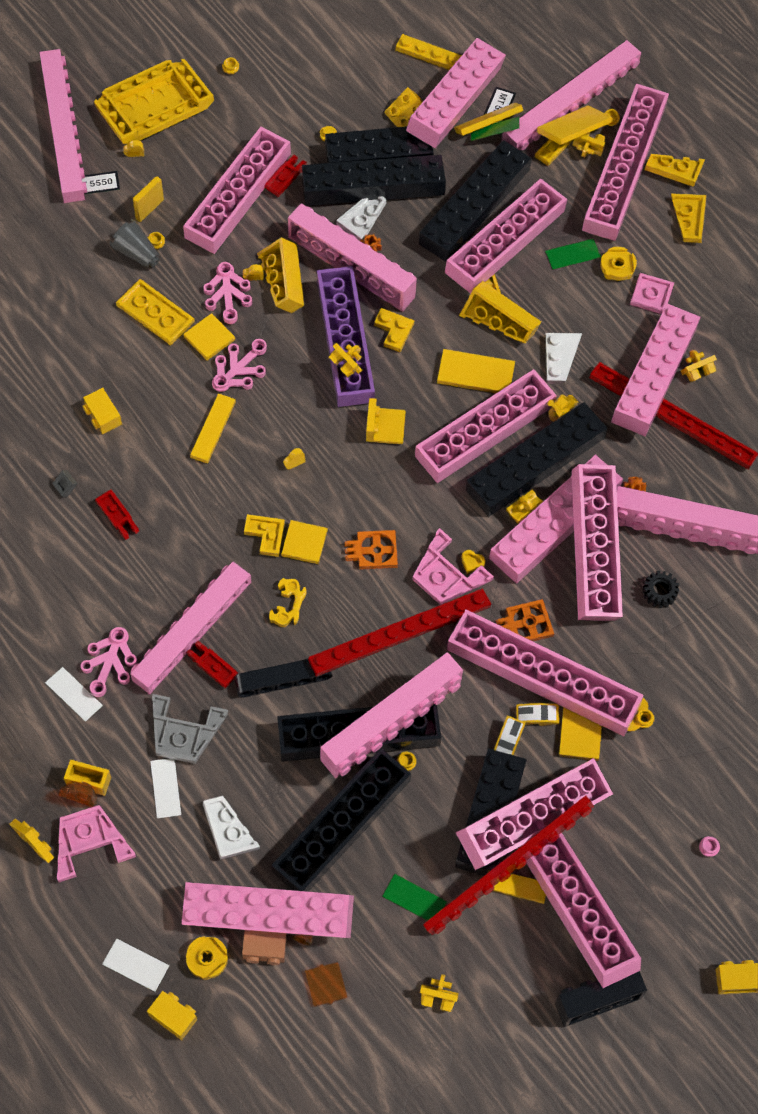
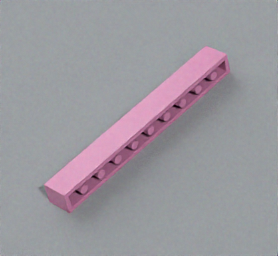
M626 40L519 118L520 128L504 132L502 134V141L508 142L519 150L526 149L531 142L537 141L541 137V134L537 133L538 126L576 111L581 105L587 104L592 97L599 95L607 86L613 85L615 80L624 77L630 69L636 68L640 63L641 52Z
M60 49L40 52L63 200L64 203L85 200L84 193L88 192L86 182H82V179L85 178L84 169L80 168L79 165L83 164L81 153H77V150H80L79 139H75V136L78 135L77 126L72 123L76 120L74 111H70V108L73 107L72 97H68V94H71L70 84L65 81L69 80L67 69H63V66H66L65 56H61Z

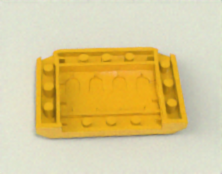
M181 59V62L172 63L171 60H166L104 89L102 96L98 100L95 99L94 104L123 144H129L133 140L141 141L208 109L214 101V96L185 59Z

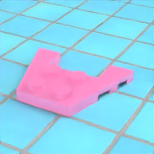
M439 528L412 580L441 605L491 582L494 576L481 565L468 578L465 577L440 554L452 542V539Z
M100 805L60 817L58 882L77 877L71 860L72 856L102 846L113 845L118 863L136 857L135 852L127 844L124 837L119 833Z

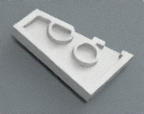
M382 196L376 200H368V198L360 200L336 220L337 225L347 233L354 235L357 240H364L365 235L369 233L386 205V198Z
M582 333L545 334L547 384L566 383Z
M223 796L203 801L204 810L220 860L260 848L259 844L253 840L248 829L242 825L237 818V814Z

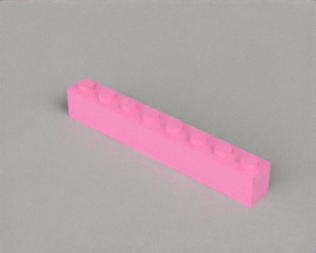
M232 562L229 566L226 565L222 569L221 575L210 582L208 589L197 596L193 606L185 609L182 618L179 621L176 620L171 625L170 631L158 639L157 645L146 652L140 664L137 663L133 666L130 673L132 681L148 694L155 690L183 659L186 652L193 648L194 644L202 638L250 585L251 575L236 563Z

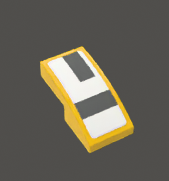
M550 703L517 704V719L526 722L525 725L539 724L540 726L559 724V705Z
M507 715L494 750L514 755L526 722Z

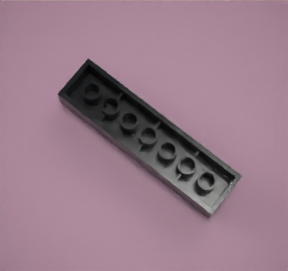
M503 140L419 232V245L447 262L530 171L532 158Z
M442 155L302 165L305 206L359 202L364 198L376 200L382 196L386 200L443 196L446 190Z
M583 402L467 479L465 490L483 512L490 517L604 440L608 428L588 405Z
M432 705L424 716L416 717L413 724L405 729L403 727L399 730L395 738L390 741L387 739L383 742L381 748L386 752L440 746L441 731L437 705ZM373 707L277 716L281 762L320 758V747Z
M380 748L271 865L272 872L293 891L309 892L411 780V773Z

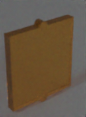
M338 962L325 966L321 964L317 968L305 971L314 1007L327 1003L332 1005L335 1001L348 998Z

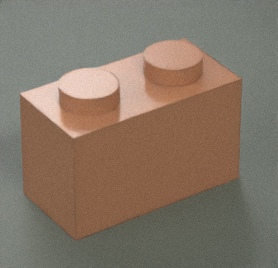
M245 930L242 951L243 960L253 964H257L259 961H267L269 965L284 963L287 934Z

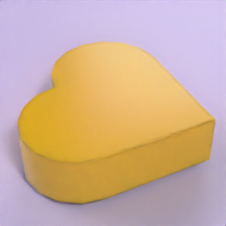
M139 140L131 141L124 146V155L128 157L144 156L143 143Z
M257 264L251 265L243 270V278L249 281L264 280L263 267Z
M296 448L284 459L283 464L287 469L301 465L306 462L305 454L300 448Z
M472 550L464 551L461 556L466 574L474 572L481 565L485 566L486 560L484 556L475 554Z

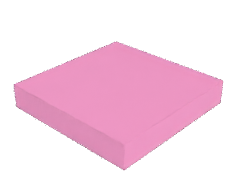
M640 273L630 305L662 314L666 304L669 302L674 282Z

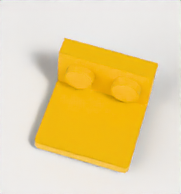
M407 87L384 113L397 127L408 126L411 115L422 104L423 100Z
M369 398L366 442L403 444L406 411L380 408V406H376L377 399Z

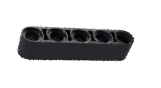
M308 659L243 672L237 674L234 679L238 696L244 698L325 681L332 678L333 674L330 671L316 677Z

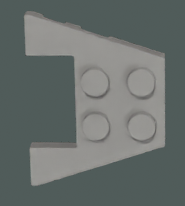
M153 694L156 756L196 764L228 716V710L211 706L206 725L166 717L171 701L170 697Z

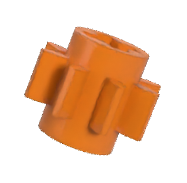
M374 234L365 235V239L360 240V242L368 244L376 252L377 250H382L381 238L377 239Z
M628 477V482L624 481L623 487L646 492L647 484L642 482L643 478Z

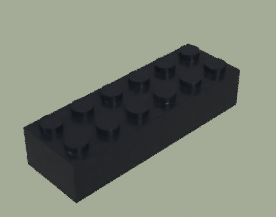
M407 126L325 134L327 163L434 155L432 146L407 132Z
M488 748L466 827L516 800L527 759ZM461 844L455 868L485 876L498 865L500 858L475 870Z

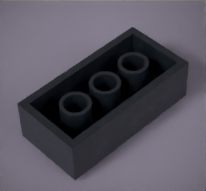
M640 971L605 988L601 986L599 981L592 982V980L581 983L579 988L573 989L568 987L560 991L561 994L558 996L555 1006L563 1026L567 1027L641 1000L647 992V988Z

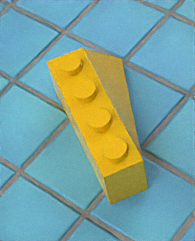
M281 237L258 252L257 255L262 260L261 266L267 274L265 278L267 283L271 285L270 291L276 307L293 313L304 306L297 244Z
M484 281L473 289L459 315L463 318L473 319V322L477 324H485L491 330L504 332V335L522 343H526L541 324L539 319Z

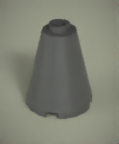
M130 219V224L124 223L113 235L115 240L113 243L110 241V246L147 268L156 266L160 260L158 259L159 253L139 224L134 219Z

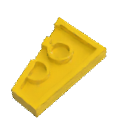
M651 154L645 170L694 187L705 159L693 161L689 157L674 159L669 155Z
M671 193L683 241L702 243L706 195Z

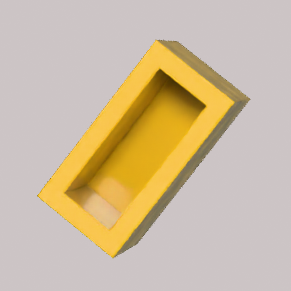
M104 388L83 397L85 404L83 409L87 416L91 415L93 418L91 422L96 430L99 429L102 435L122 425L121 416Z
M70 759L64 780L66 786L105 796L111 775L107 769Z
M753 960L742 961V964H734L733 961L721 962V965L715 969L718 995L758 993V963H754Z
M162 991L147 1010L148 1016L180 1040H183L197 1021L196 1011L187 1004L185 1006L178 1002L179 998L172 992L167 994Z

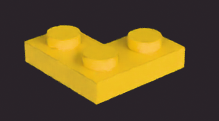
M381 308L374 321V326L389 331L384 341V347L400 353L414 326L415 320Z
M247 514L244 535L262 537L260 554L279 557L285 520Z
M14 819L9 824L19 837L34 849L40 858L47 863L54 858L49 852L52 850L51 847L44 840L41 842L38 839L40 834L35 828L30 827L25 821L21 823L17 819Z

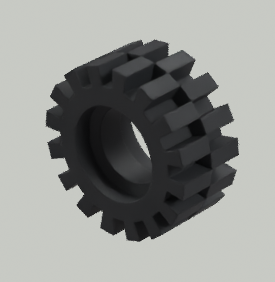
M656 571V574L654 572L651 573L644 583L643 597L648 599V604L652 602L653 607L659 605V608H662L664 605L666 608L669 604L672 605L678 595L679 583H676V577L671 578L673 574L669 573V575H666L667 571H663L662 574H660V571ZM656 584H663L668 588V593L659 595L654 591V586Z

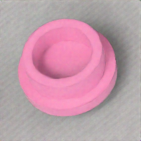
M708 836L700 841L699 849L704 856L713 857L719 852L720 845L717 839Z

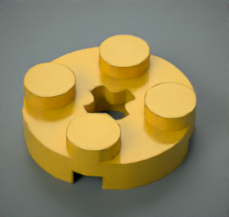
M624 247L608 249L602 255L600 262L604 277L608 280L616 281L630 279L637 265L635 255L633 253L631 255V253L627 252L628 249ZM616 261H619V263L623 265L616 266L615 264Z
M204 936L195 939L187 949L186 963L188 969L193 975L203 980L219 976L225 970L228 963L225 945L215 937ZM204 953L207 955L211 953L213 955L210 962L202 961Z

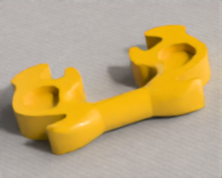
M282 578L278 583L279 590L285 588V591H281L283 597L295 596L292 610L287 613L284 607L277 606V614H274L273 610L269 613L270 622L282 628L288 626L293 619L294 625L298 623L300 607L306 597V587L300 591V585L296 579Z

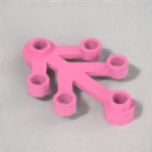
M222 262L216 269L217 275L204 285V293L206 295L214 294V287L222 280L223 286L211 298L205 301V306L209 311L215 310L216 303L224 296L226 310L223 312V320L231 325L238 319L237 311L233 309L232 295L241 300L244 307H250L252 305V297L245 295L243 292L249 291L251 287L248 280L234 273V267L230 263ZM230 279L240 285V290L230 284Z
M263 339L254 340L252 350L238 363L239 346L237 344H230L228 346L230 370L225 374V356L219 355L215 358L217 375L212 380L213 388L218 392H224L229 387L242 386L246 390L253 387V380L250 377L243 379L232 378L235 375H255L258 378L265 376L266 370L264 366H245L257 355H263L266 352V342Z
M116 627L111 630L108 638L88 645V653L91 656H97L100 653V649L111 645L108 652L81 663V670L86 674L91 673L94 667L104 663L98 680H94L90 684L91 694L95 697H102L106 693L105 683L112 665L118 674L119 683L125 685L130 682V675L124 670L117 656L120 647L125 656V664L128 667H133L137 663L136 656L131 653L127 645L129 635L124 628ZM118 635L122 636V639L117 640L115 638ZM92 647L97 648L95 652L90 651ZM129 658L134 659L132 663L127 662ZM87 664L90 665L89 669L83 668ZM124 675L127 676L126 680L120 679ZM96 688H102L101 692H95Z

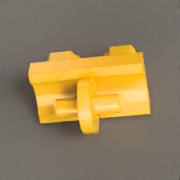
M589 132L575 138L572 146L582 151L581 156L584 158L587 153L602 156L605 136L597 134L595 138H592Z
M337 343L333 345L335 350L329 356L333 363L337 366L345 359L347 362L340 370L347 377L351 376L355 371L359 374L362 369L353 358H356L357 361L362 358L359 355L361 348L358 345L352 347L348 344L346 346L348 352L346 353Z
M692 350L689 353L690 357L686 358V362H692L693 364L680 370L682 375L686 374L690 382L701 378L698 371L701 367L705 376L716 372L714 361L717 359L713 355L701 360L700 358L704 357V353Z
M560 395L557 400H549L547 405L552 406L548 413L550 420L556 421L571 411L579 402L573 395H568L567 397Z
M531 490L506 508V511L519 524L544 501Z
M441 974L440 980L434 978L431 980V985L439 986L438 988L422 984L420 993H422L421 1005L432 1007L434 997L442 998L440 1009L451 1012L454 1003L457 1002L459 993L443 989V987L451 989L452 983L444 981L445 975Z

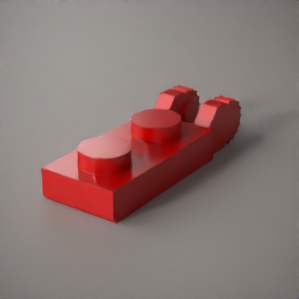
M293 155L265 183V189L280 197L302 172V165H307V162L302 160L294 167L298 156Z
M112 489L95 499L98 506L125 540L129 538L128 532L123 527L126 523L129 524L135 534L139 532L137 525L132 520V516Z
M197 641L194 645L203 655L199 657L190 649L186 654L225 689L234 680L238 672L213 650L208 649L200 641Z

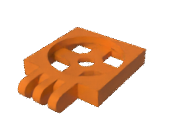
M395 530L357 532L358 540L344 542L345 547H352L345 549V554H352L346 555L345 560L359 561V570L398 568ZM380 537H387L392 542V546H383ZM366 538H373V545L371 547H362V543ZM379 547L381 552L375 553L374 548ZM384 554H393L389 560L382 563V556ZM363 555L374 557V563L366 560Z
M543 599L508 607L505 610L507 617L496 620L497 625H503L502 627L518 634L517 629L525 627L528 629L530 636L524 638L531 641L554 637V631ZM530 608L538 610L542 615H533ZM522 610L523 619L514 621L515 614ZM532 619L534 623L532 625H528L526 623V620ZM546 622L545 631L538 634L537 624Z

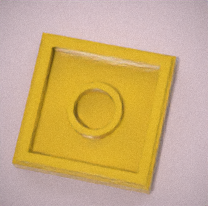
M156 176L133 197L135 218L139 222L144 220L164 200L162 180Z
M212 313L184 333V338L207 361L235 341V336Z
M291 520L281 553L282 557L319 565L328 528Z

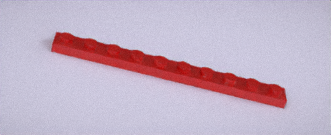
M601 362L597 364L589 377L619 396H622L630 380ZM663 399L656 414L657 418L742 467L750 469L758 457V452Z
M482 588L312 655L308 658V661L317 677L461 619L465 610L476 614L490 608L492 604Z
M585 795L423 924L426 930L431 935L442 932L447 923L451 920H457L462 915L461 912L466 908L476 905L481 896L491 893L496 884L506 881L511 876L510 873L515 869H521L525 866L530 857L539 855L545 845L555 842L559 838V834L564 830L567 831L574 827L579 818L588 816L594 807L590 799Z

